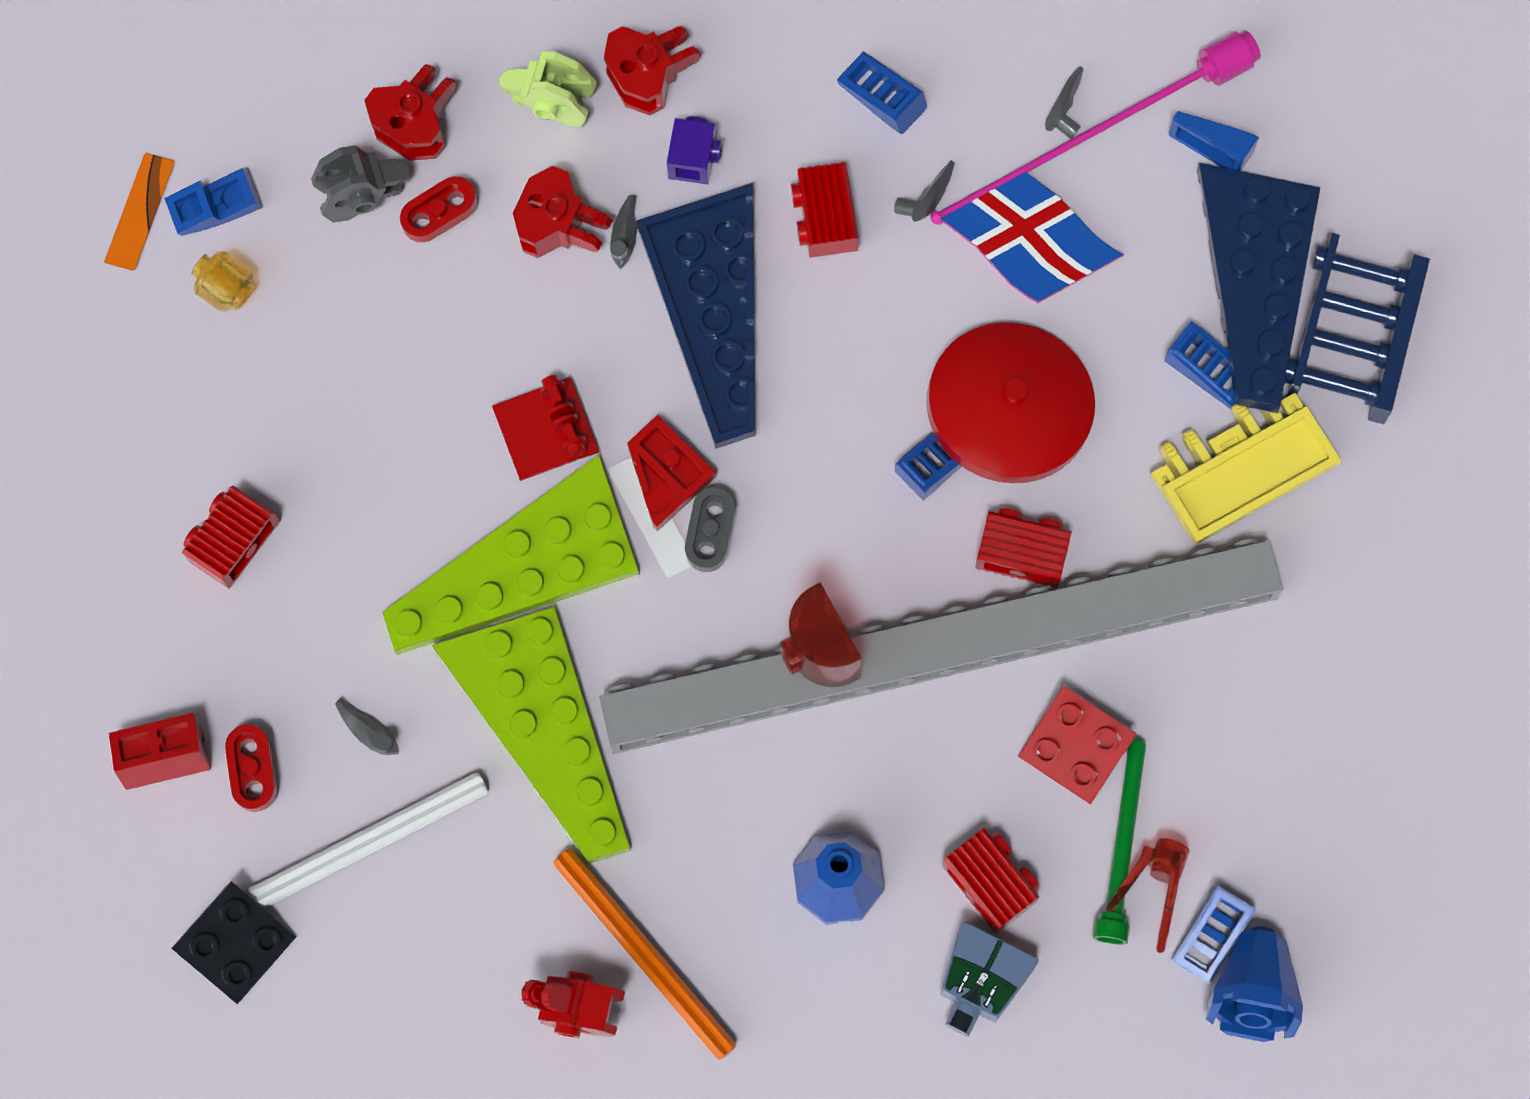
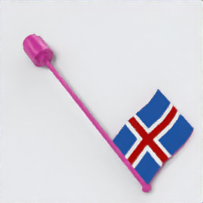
M1244 30L1241 33L1234 31L1210 44L1199 52L1200 60L1197 61V71L940 212L933 210L930 215L931 221L936 225L946 224L975 246L1000 275L1028 299L1040 303L1118 260L1124 254L1116 251L1099 239L1059 196L1029 175L1028 172L1201 77L1208 83L1212 81L1215 85L1221 86L1254 67V62L1261 59L1257 42L1248 31Z

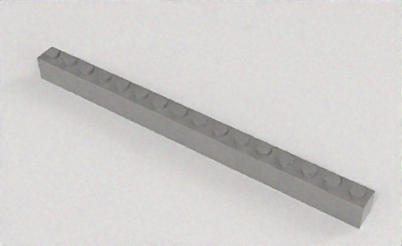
M1251 538L1236 542L1231 545L1232 549L1216 553L1214 548L1202 549L1190 555L1191 559L1174 562L1173 558L1159 559L1150 563L1148 569L1133 572L1131 567L1120 568L1108 573V578L1092 581L1091 577L1077 578L1066 583L1067 588L1050 591V588L1047 586L1034 588L1027 591L1024 598L1009 601L1007 596L995 597L983 603L984 607L968 611L966 606H957L944 610L942 617L926 620L925 616L922 615L909 617L902 620L899 627L884 630L882 625L870 626L858 632L859 636L843 640L841 635H832L819 639L817 646L801 649L800 645H788L777 649L774 656L759 659L757 654L745 655L733 660L734 665L717 669L715 664L702 665L692 669V675L675 678L674 674L659 675L651 678L649 685L633 688L632 684H620L607 690L608 694L601 695L599 698L612 753L617 754L1277 600L1284 588L1270 540L1257 543L1256 539Z

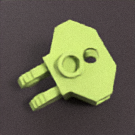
M542 51L537 60H530L527 69H507L498 78L499 87L505 93L511 94L510 99L517 105L529 107L538 118L554 120L572 127H582L589 112L585 107L577 103L579 97L590 98L597 84V81L580 62L560 53Z

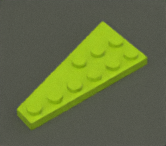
M599 455L384 610L382 614L396 655L639 575Z
M548 608L432 645L439 658L449 669L460 687L470 698L588 863L591 864L631 851L555 608Z

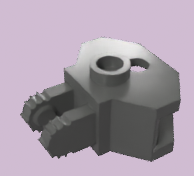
M356 145L338 148L319 160L311 178L313 187L324 194L327 193V199L320 207L322 216L335 223L349 221L359 214L372 211L374 208H377L381 198L399 195L402 192L403 183L410 176V167L405 163V160H397L396 158L395 160L377 161L375 152L366 153Z

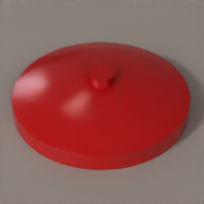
M1020 323L988 324L970 330L958 337L939 357L927 389L926 403L929 422L942 448L953 460L968 471L988 480L1002 483L1033 482L1051 476L1063 469L1082 449L1094 421L1095 395L1093 385L1086 368L1078 356L1065 343L1052 334Z

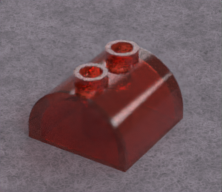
M819 582L804 591L795 601L789 617V637L780 641L783 649L780 653L791 675L800 672L806 679L815 684L825 687H841L861 679L862 658L824 587Z

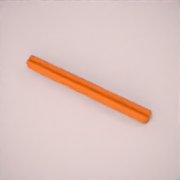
M567 849L558 855L553 861L556 869L713 1055L721 1060L730 1054L736 1047L735 1041L574 851Z

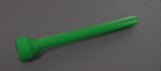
M1134 738L1128 747L1106 909L1100 913V919L1095 920L1093 931L1094 940L1114 945L1128 944L1130 925L1126 923L1127 916L1123 914L1146 751V743L1141 738Z

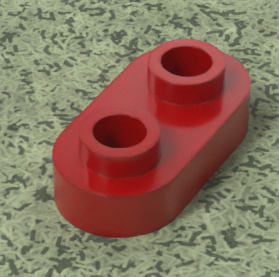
M453 176L444 179L404 205L400 213V223L405 235L415 242H428L465 220L475 211L477 206L475 189L467 179ZM460 197L464 199L463 203L459 206L450 205L453 198ZM420 219L429 220V224L424 228L415 226L416 222Z
M250 724L241 725L229 733L225 742L231 793L240 807L250 812H259L267 809L274 802L277 795L271 742L259 727ZM247 743H256L257 749L254 754L250 756L243 754V748ZM254 784H261L263 786L262 793L258 797H250V787Z

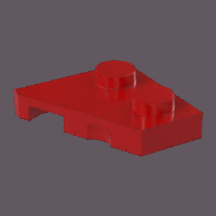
M658 415L627 442L652 525L657 531L716 478V472Z

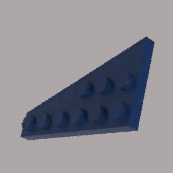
M1199 163L1197 176L1202 188V206L1204 217L1207 218L1210 236L1209 247L1217 295L1221 301L1222 325L1227 337L1228 360L1236 405L1278 413L1283 396L1320 187Z
M753 183L636 221L640 238L715 449L755 436Z

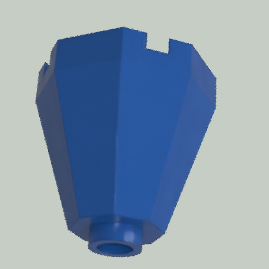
M852 832L815 836L793 863L797 903L825 925L837 924L843 921L863 920L884 892L880 854ZM840 867L846 869L842 873H837L832 870V868L838 869Z
M1263 926L1253 927L1250 931L1242 932L1208 1001L1206 1020L1214 1024L1217 1018L1221 1021L1220 1030L1226 1035L1260 1042L1273 1041L1275 1032L1284 1031V1039L1295 1037L1302 1022L1303 1003L1287 942L1271 928Z

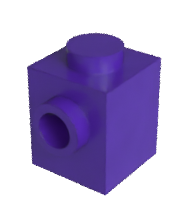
M697 116L674 119L666 163L668 179L709 185L712 163H720L723 144L722 139H716L715 123H709L706 119Z

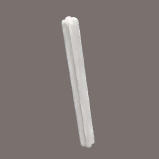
M473 773L250 887L247 890L248 896L265 909L484 797L488 793V789L481 775Z

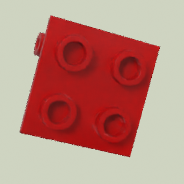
M557 375L547 376L541 381L543 387L492 405L520 481L599 453L570 377L558 380Z
M1064 685L1018 757L1091 805L1137 733Z

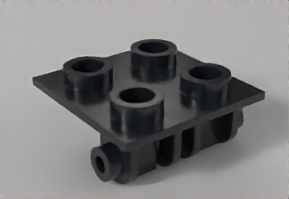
M230 881L171 949L238 1004L294 941L296 936Z

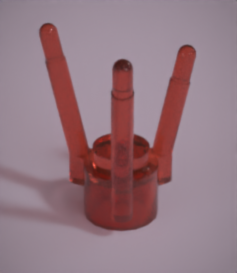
M1169 838L1157 839L1155 848L1144 846L1139 861L1106 905L1108 912L1114 911L1147 865L1151 868L1150 875L1154 879L1169 883L1156 946L1158 953H1163L1165 950L1179 881L1190 853L1187 846Z

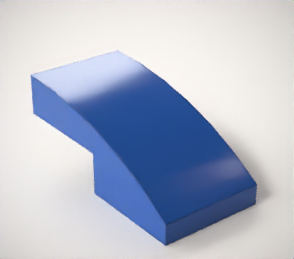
M244 168L232 172L208 185L198 181L164 198L177 234L180 236L225 224L262 208L250 174Z

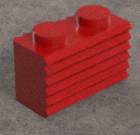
M846 162L797 169V183H790L793 208L801 207L803 221L796 222L799 246L807 245L809 258L858 251L859 239Z
M234 485L229 488L227 493L223 491L214 498L209 508L210 514L208 519L204 521L203 526L196 525L190 530L184 540L183 545L185 548L182 551V554L192 565L228 589H230L280 522L273 511Z
M1000 508L997 513L988 511L975 568L1058 588L1072 531L1063 529L1064 524L1054 519L1041 518L1039 523L1022 519L1023 515L1012 509Z
M983 828L950 855L946 856L943 859L942 867L991 927L993 932L997 934L1037 903L1040 896L1036 893V890L1040 886L1026 867L1023 866L1018 870L1008 858L1012 850L1002 836L997 832L990 835Z

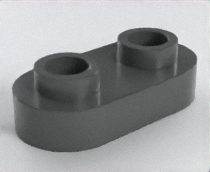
M706 488L698 493L693 503L685 542V554L688 563L694 569L701 572H712L719 569L726 561L736 508L732 495L723 488ZM712 506H718L722 509V514L715 518L710 517L707 514V510ZM704 546H710L714 549V554L711 557L705 558L700 556L699 550Z

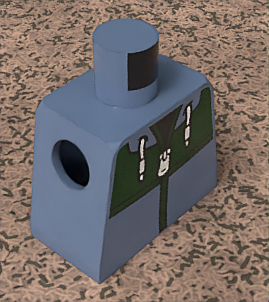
M963 921L940 993L943 997L955 1002L945 1025L969 1037L979 1015L996 1023L1032 974L1039 959Z

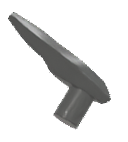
M1078 67L1062 88L1046 118L1045 126L1047 131H1052L1056 127L1068 138L1072 139L1081 128L1066 113L1073 106V98L1082 78L1083 67Z
M950 160L933 182L923 190L917 201L897 198L894 206L895 214L910 216L914 222L920 221L931 214L946 191L955 163Z
M629 195L616 217L611 233V256L620 270L628 262L635 244L634 207L636 196Z
M343 699L337 700L335 705L343 721L361 743L381 755L399 754L396 744L383 726L371 717L351 708Z

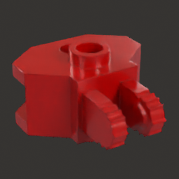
M624 26L608 33L604 52V61L607 65L606 75L625 107L649 116L664 108L668 84L675 81V74L695 64L701 56L699 50L694 46L685 48L683 51L681 50L670 57L668 56V51L686 41L689 34L685 28L677 26L659 36H656L654 31L646 35Z
M427 64L420 68V71L416 73L410 82L404 80L400 86L373 88L364 100L376 139L409 161L436 159L445 147L438 123L443 117L441 109L456 89L457 82L446 76L431 95L427 94L425 90L433 81L436 72L434 67Z
M551 166L529 177L512 213L523 252L536 258L561 246L569 249L571 244L588 251L597 252L603 242L595 235L578 229L581 222L607 230L613 221L609 215L584 205L583 199L574 194L568 171L555 166Z
M567 971L566 978L547 976L546 982L540 980L525 981V985L521 990V1001L531 1008L540 1010L538 1016L540 1024L553 1027V1033L571 1038H580L581 1033L613 1037L616 1035L617 1026L607 1023L612 1001L620 1002L624 1000L625 991L592 983V975Z

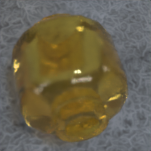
M219 251L212 257L204 254L191 272L196 277L193 286L194 293L221 312H227L232 308L238 311L246 303L256 284L251 282L253 278L251 268L226 251Z

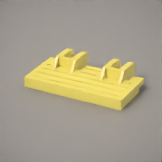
M1296 393L1281 401V408L1286 414V418H1283L1280 411L1273 413L1259 410L1269 425L1268 428L1262 431L1247 407L1236 404L1232 406L1233 417L1238 422V425L1207 442L1215 455L1214 458H1211L1205 446L1192 429L1183 433L1184 445L1198 465V467L1191 471L1188 470L1178 451L1171 443L1167 442L1160 446V453L1167 464L1151 472L1150 475L1194 546L1341 463L1342 460L1307 406L1304 407Z

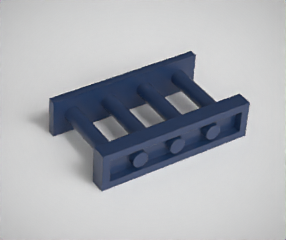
M1332 233L1326 246H1318L1312 269L1318 270L1319 273L1296 360L1289 358L1285 383L1290 385L1286 397L1293 393L1298 394L1303 383L1365 400V405L1371 406L1368 420L1384 425L1393 409L1430 258L1413 255L1407 268L1401 266L1399 270L1336 254L1340 235ZM1331 270L1394 286L1393 291L1400 292L1397 305L1390 304L1388 308L1326 291ZM1321 307L1384 324V328L1390 330L1387 343L1381 342L1378 346L1316 329ZM1311 346L1373 361L1375 367L1381 368L1378 381L1371 380L1370 384L1306 367Z

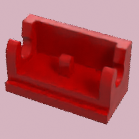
M194 713L109 733L113 769L126 790L211 770L209 758L202 744L205 741V737Z

